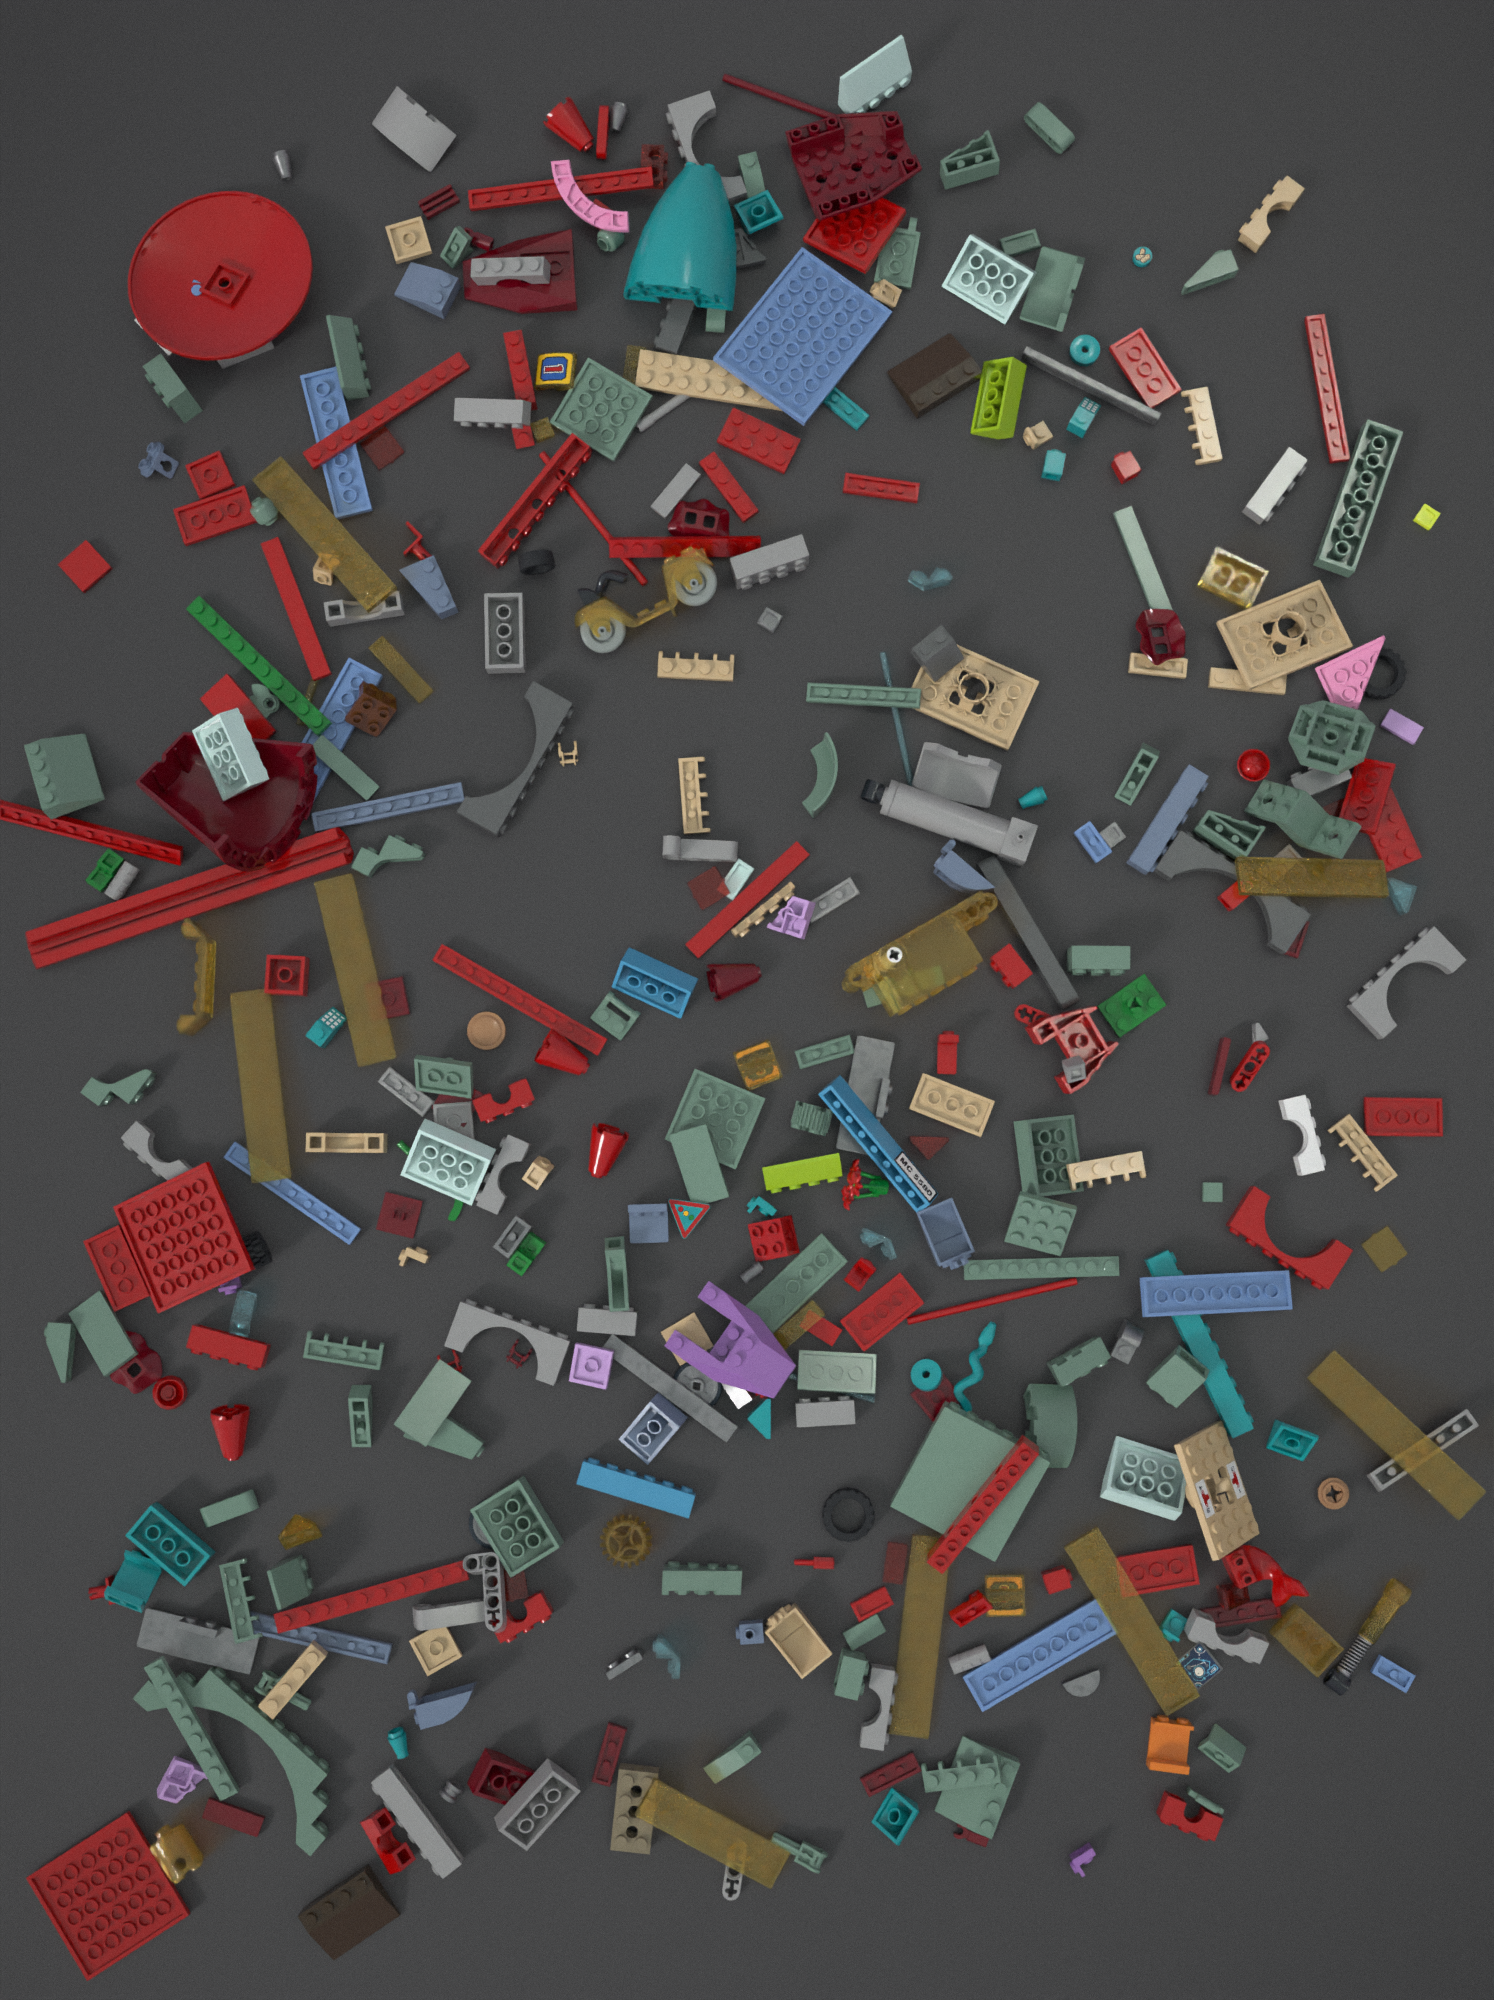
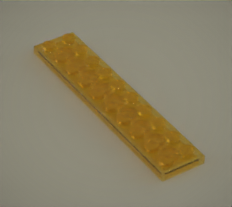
M281 456L252 479L255 485L266 497L270 498L278 511L368 613L397 590L395 584Z
M350 873L315 882L316 893L358 1067L397 1058L353 874Z
M264 989L230 993L251 1182L254 1184L289 1179L292 1176L270 995L264 993Z
M1335 1350L1307 1377L1319 1391L1458 1521L1486 1493L1475 1480Z
M1095 1527L1065 1545L1066 1552L1166 1716L1200 1697V1694L1099 1528Z
M912 1534L896 1667L898 1680L897 1685H894L895 1701L891 1709L892 1721L889 1726V1734L924 1739L929 1737L948 1568L941 1574L927 1563L928 1552L940 1539L936 1537Z

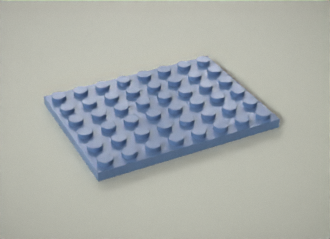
M802 247L716 353L713 361L804 426L891 317L892 311Z

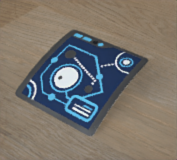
M1200 1641L1175 1661L1177 1667L1196 1690H1199L1223 1670L1221 1665Z

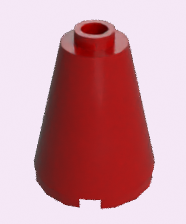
M571 97L565 98L567 102L565 104L562 102L557 104L546 116L548 121H543V124L578 151L587 152L593 147L594 144L592 142L594 138Z
M555 1029L549 1031L534 1059L537 1064L575 1075L585 1074L590 1066L587 1063L588 1058Z
M593 1123L588 1167L591 1176L600 1179L602 1176H607L629 1139L630 1134L624 1131L622 1134L619 1132L620 1128L604 1123H599L597 1126L596 1123Z
M234 1404V1408L222 1405L212 1409L210 1413L223 1457L227 1458L228 1461L238 1460L243 1455L250 1415L249 1406L244 1404Z

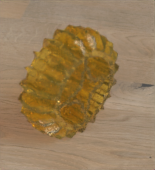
M621 1514V1521L615 1516L613 1517L615 1524L608 1521L607 1526L609 1528L603 1527L602 1529L607 1534L600 1535V1539L605 1540V1542L600 1543V1547H606L602 1554L609 1553L607 1561L614 1558V1566H616L618 1561L621 1562V1568L624 1567L625 1562H627L628 1568H631L632 1561L638 1566V1558L645 1561L646 1558L643 1553L646 1555L650 1554V1550L646 1548L652 1547V1543L647 1541L652 1539V1535H646L650 1528L643 1529L646 1522L642 1521L638 1524V1516L635 1518V1521L631 1520L632 1514L628 1515V1520H625V1515ZM620 1526H630L625 1533L614 1531ZM635 1529L642 1537V1545L638 1544L633 1538ZM629 1533H631L629 1537V1542L631 1544L627 1543V1545H625L624 1548L621 1549L623 1546V1539L621 1538L625 1539V1537H628ZM610 1536L615 1538L614 1540L619 1544L617 1553L611 1546ZM627 1549L638 1550L634 1555L622 1556Z

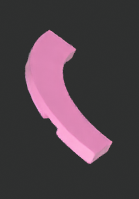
M570 160L551 161L552 173L558 191L569 208L577 216L592 226L603 230L620 233L630 232L628 211H613L595 205L578 188L573 177Z

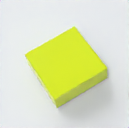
M1424 504L1413 521L1429 531L1441 513Z

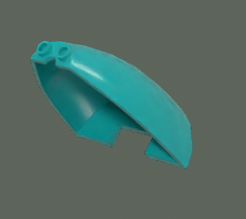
M687 162L686 166L669 185L654 207L641 232L630 264L623 293L625 299L661 303L662 297L692 300L696 307L733 311L737 255L734 221L721 176L715 170L714 165L704 164L702 166L693 162Z

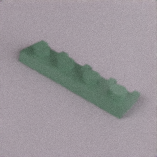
M308 1330L303 1358L381 1370L385 1343L381 1342L379 1349L367 1348L368 1340H363L362 1347L349 1345V1337L346 1336L343 1343L330 1342V1334L325 1333L324 1340L312 1339L313 1331Z
M247 1558L219 1565L235 1644L263 1637L262 1633L255 1634L252 1621L258 1620L259 1615L251 1617L248 1601L255 1600V1595L247 1597L244 1582L251 1580V1576L243 1577L241 1564L248 1562Z
M998 1753L993 1754L994 1762L982 1764L981 1756H976L975 1765L963 1766V1760L959 1758L957 1759L958 1767L946 1769L944 1762L938 1761L939 1769L928 1771L926 1763H922L921 1769L925 1793L1002 1783L1003 1779Z

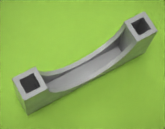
M710 90L668 104L666 118L668 124L673 125L674 130H672L674 140L679 142L680 147H678L680 157L685 158L686 163L693 162L700 165L693 154L692 142L697 130L707 120L716 116V106ZM741 175L721 177L730 206L747 199V191Z
M1435 926L1431 928L1425 927L1418 933L1419 938L1415 942L1411 940L1404 946L1405 951L1401 955L1399 953L1390 960L1392 963L1387 968L1385 966L1376 973L1378 976L1374 980L1370 979L1362 986L1364 988L1363 991L1360 993L1356 992L1349 998L1350 1003L1347 1007L1377 1039H1383L1397 1026L1387 1007V990L1393 976L1402 967L1410 963H1427L1436 966L1446 974H1451L1466 961Z
M470 1299L460 1302L447 1336L445 1347L464 1352L472 1338L480 1331L491 1327L511 1328L524 1335L535 1350L538 1361L536 1380L552 1386L556 1384L571 1340L567 1339L568 1335L561 1332L553 1334L549 1332V1328L541 1325L538 1328L531 1326L532 1322L525 1319L515 1320L513 1315L503 1312L502 1315L495 1312V1308L486 1305L484 1308L476 1306L477 1302Z

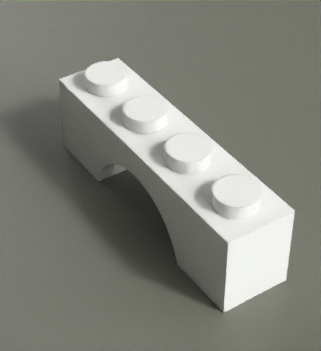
M1300 1095L1279 1100L1283 1119L1297 1124L1303 1133L1302 1148L1293 1156L1297 1175L1303 1176L1325 1170L1326 1161L1324 1155L1320 1153L1321 1141L1319 1136L1315 1134L1316 1122L1314 1117H1311L1309 1111L1311 1109L1309 1098H1306V1095Z

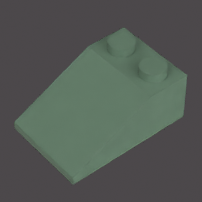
M302 1554L281 1560L267 1571L278 1610L309 1596L313 1592V1580L311 1577H308V1563L306 1559H303Z

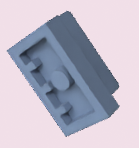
M668 1203L628 1205L630 1243H660L669 1241Z

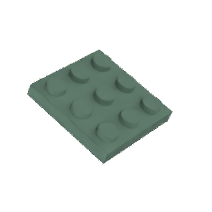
M1020 1191L1004 1242L1061 1256L1077 1211V1206Z

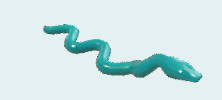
M992 1321L981 1332L978 1338V1348L969 1354V1363L973 1370L972 1374L960 1380L953 1389L956 1400L962 1406V1410L966 1412L972 1411V1405L963 1391L981 1381L984 1376V1369L979 1359L986 1355L988 1346L993 1342L996 1323Z

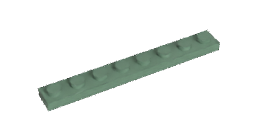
M1119 1256L968 1260L969 1263L963 1266L964 1280L1119 1276Z
M164 1656L147 1663L144 1666L145 1671L220 1801L238 1793L239 1787Z

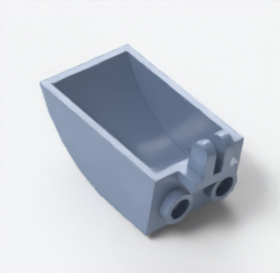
M949 840L940 851L942 855L933 865L935 867L933 873L948 886L962 893L985 894L992 892L995 887L952 851L956 842L955 840Z
M953 1198L916 1212L937 1266H942L943 1268L949 1266L953 1270L969 1263L967 1258L971 1257V1253L975 1252Z
M477 1682L422 1696L420 1699H418L417 1692L414 1689L410 1690L407 1694L409 1710H416L414 1719L416 1724H419L420 1730L444 1724L454 1718L467 1704Z

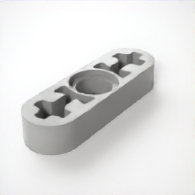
M739 1839L733 1840L728 1849L722 1894L727 1900L737 1899L741 1889L746 1858V1844ZM736 1845H739L740 1849L743 1850L739 1851L738 1860L734 1859L735 1850H732V1848H736ZM731 1865H738L740 1872L732 1875L728 1869ZM731 1880H734V1890L736 1891L728 1894L729 1892L726 1888L728 1889Z

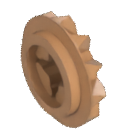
M1328 1478L1322 1481L1321 1485L1317 1488V1497L1326 1508L1339 1509L1349 1499L1347 1485L1338 1478ZM1331 1487H1333L1335 1491H1341L1335 1494L1334 1499L1332 1498V1496L1326 1495L1329 1492H1331Z

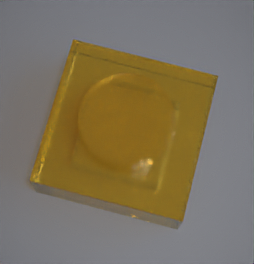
M548 417L530 424L537 443L555 437Z

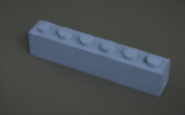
M1190 764L1184 769L1126 863L1144 875L1149 873V871L1153 872L1158 865V862H1156L1159 855L1163 856L1168 849V846H1166L1169 839L1173 840L1177 835V826L1179 823L1183 824L1187 819V810L1189 807L1193 808L1197 803V794L1199 791L1202 793L1207 787L1208 783L1206 780L1209 777L1208 775Z

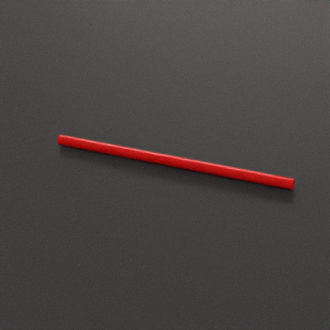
M545 451L539 454V457L547 465L551 458ZM558 470L555 476L558 480H561L564 475ZM568 481L566 491L609 544V537L613 536ZM620 558L642 586L648 583V580L630 558Z
M1076 1277L910 1316L907 1317L908 1325L1077 1285L1078 1283Z

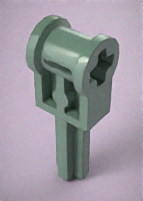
M263 1670L260 1682L254 1687V1690L263 1696L268 1694L280 1678V1676L270 1670ZM296 1692L288 1702L303 1710H307L311 1704V1699Z
M777 1832L773 1834L770 1841L777 1847L795 1855L794 1862L817 1874L821 1872L820 1867L824 1858L828 1857V1853L804 1840H802L800 1845Z

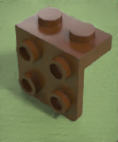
M363 681L359 686V697L345 716V721L376 737L397 710L396 698L391 693L378 689L374 684H368Z

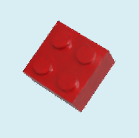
M267 955L264 993L268 995L307 997L310 959L305 956Z

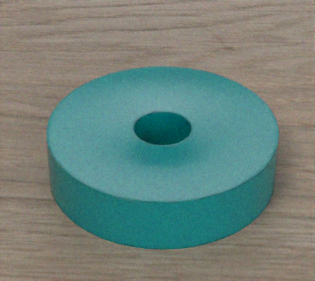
M1090 335L1076 337L1069 349L1071 360L1075 364L1084 367L1092 365L1100 354L1098 341ZM1085 348L1088 352L1084 353L1081 349Z
M923 1359L912 1367L911 1380L918 1389L927 1392L932 1391L942 1382L943 1373L935 1361ZM926 1372L930 1373L928 1378H924Z

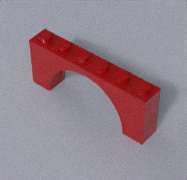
M1250 1186L1226 1223V1226L1230 1227L1228 1231L1238 1237L1242 1235L1246 1238L1245 1242L1253 1247L1259 1246L1263 1249L1261 1252L1270 1258L1272 1256L1279 1259L1278 1263L1287 1269L1291 1267L1296 1270L1295 1275L1302 1279L1308 1278L1312 1281L1311 1285L1315 1288L1329 1290L1353 1250L1340 1241L1331 1239L1325 1248L1308 1257L1296 1258L1281 1252L1271 1242L1265 1228V1210L1270 1196L1257 1187Z

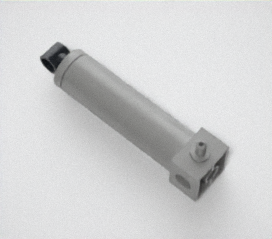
M867 779L860 796L862 800L869 803H880L882 805L880 814L888 815L891 818L997 854V859L1022 867L1026 862L1038 825L1012 817L1009 821L895 780H891L889 787H884L883 784L877 781Z

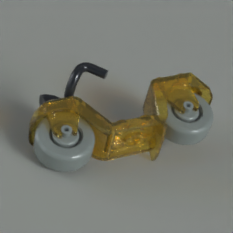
M690 546L681 551L682 555L678 558L673 555L663 560L665 564L662 565L668 602L664 599L654 604V609L649 610L646 608L638 612V617L634 616L609 596H603L609 580L623 584V581H627L628 574L609 570L599 576L595 591L589 588L578 589L577 591L584 606L577 610L574 623L575 628L580 626L581 638L585 645L598 653L614 651L625 639L626 626L638 627L671 610L676 618L679 616L675 608L678 601L689 606H700L707 603L716 592L717 576L714 569L710 566L715 567V565L708 558L704 548L693 549Z

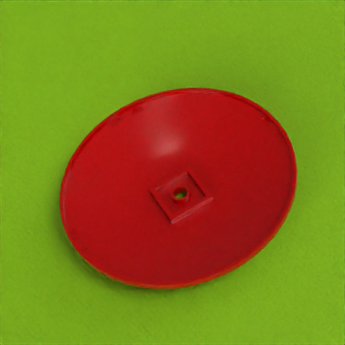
M220 191L200 195L166 212L149 228L141 239L129 268L128 295L130 305L138 323L146 334L161 347L172 353L196 360H224L242 356L259 349L275 339L291 324L300 312L312 281L313 263L311 249L301 226L295 218L283 207L268 198L240 191ZM229 281L228 286L221 287L223 282ZM194 285L201 286L199 289L202 293L201 295L195 296L192 294L191 289Z

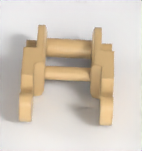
M574 741V750L569 753H563L561 751V743H558L559 758H562L560 764L563 767L568 763L576 765V762H578V759H576V756H578L577 742ZM573 755V759L564 760V756Z

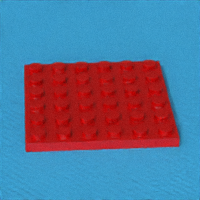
M210 1161L113 1207L157 1313L164 1312L255 1269Z
M130 1811L124 1813L26 1877L87 1981L191 1913Z

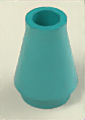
M1036 786L1018 800L1022 809L1044 804V801L1048 800L1042 786L1038 788Z
M396 1727L388 1731L387 1739L396 1753L397 1759L407 1757L409 1753L406 1731L403 1730V1727Z

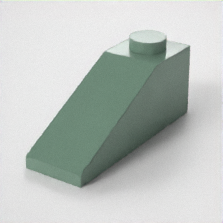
M756 151L739 155L738 168L747 191L748 199L765 191L763 177Z
M1231 249L1215 252L1184 284L1181 294L1185 295L1234 278L1239 269Z
M1145 743L1141 745L1114 796L1115 798L1130 806L1132 805L1159 757V750Z
M48 1322L44 1330L48 1349L61 1383L70 1382L72 1379L76 1326L73 1322Z
M352 1385L348 1396L352 1447H372V1386Z
M749 1730L706 1764L703 1769L716 1784L762 1752V1746Z

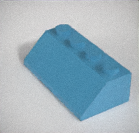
M629 947L621 959L612 988L681 1019L694 992L698 978Z

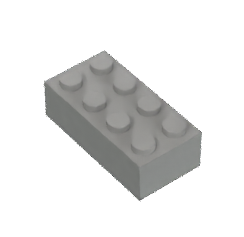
M802 534L730 558V570L737 589L742 588V590L749 589L753 586L752 584L758 582L760 584L767 583L771 580L770 578L776 576L778 578L788 575V572L794 570L796 572L806 569V566H809V553Z
M485 593V669L487 673H526L525 598L523 593Z
M547 1758L494 1817L498 1831L527 1851L581 1792L576 1778Z

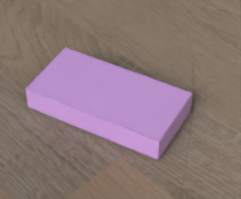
M1392 709L1388 710L1380 724V727L1412 745L1415 744L1424 728Z

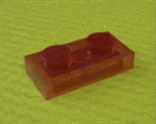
M888 1541L883 1582L902 1585L907 1544Z

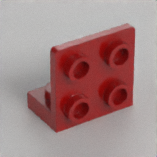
M792 1215L748 1224L756 1262L800 1253Z

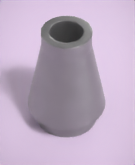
M614 102V105L611 106L609 128L611 131L620 133L621 127L629 113L628 105L622 102Z
M287 150L274 152L273 162L282 181L291 180L293 178L291 155L288 154Z

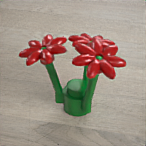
M860 1159L853 1160L852 1166L849 1168L850 1172L847 1175V1182L850 1185L847 1187L845 1185L841 1190L843 1195L842 1201H844L843 1206L848 1211L850 1210L849 1204L854 1199L879 1197V1195H886L889 1190L888 1180L881 1179V1176L861 1171L858 1166ZM860 1175L873 1180L870 1181V1184H862L860 1182ZM868 1188L871 1193L860 1194L859 1189Z

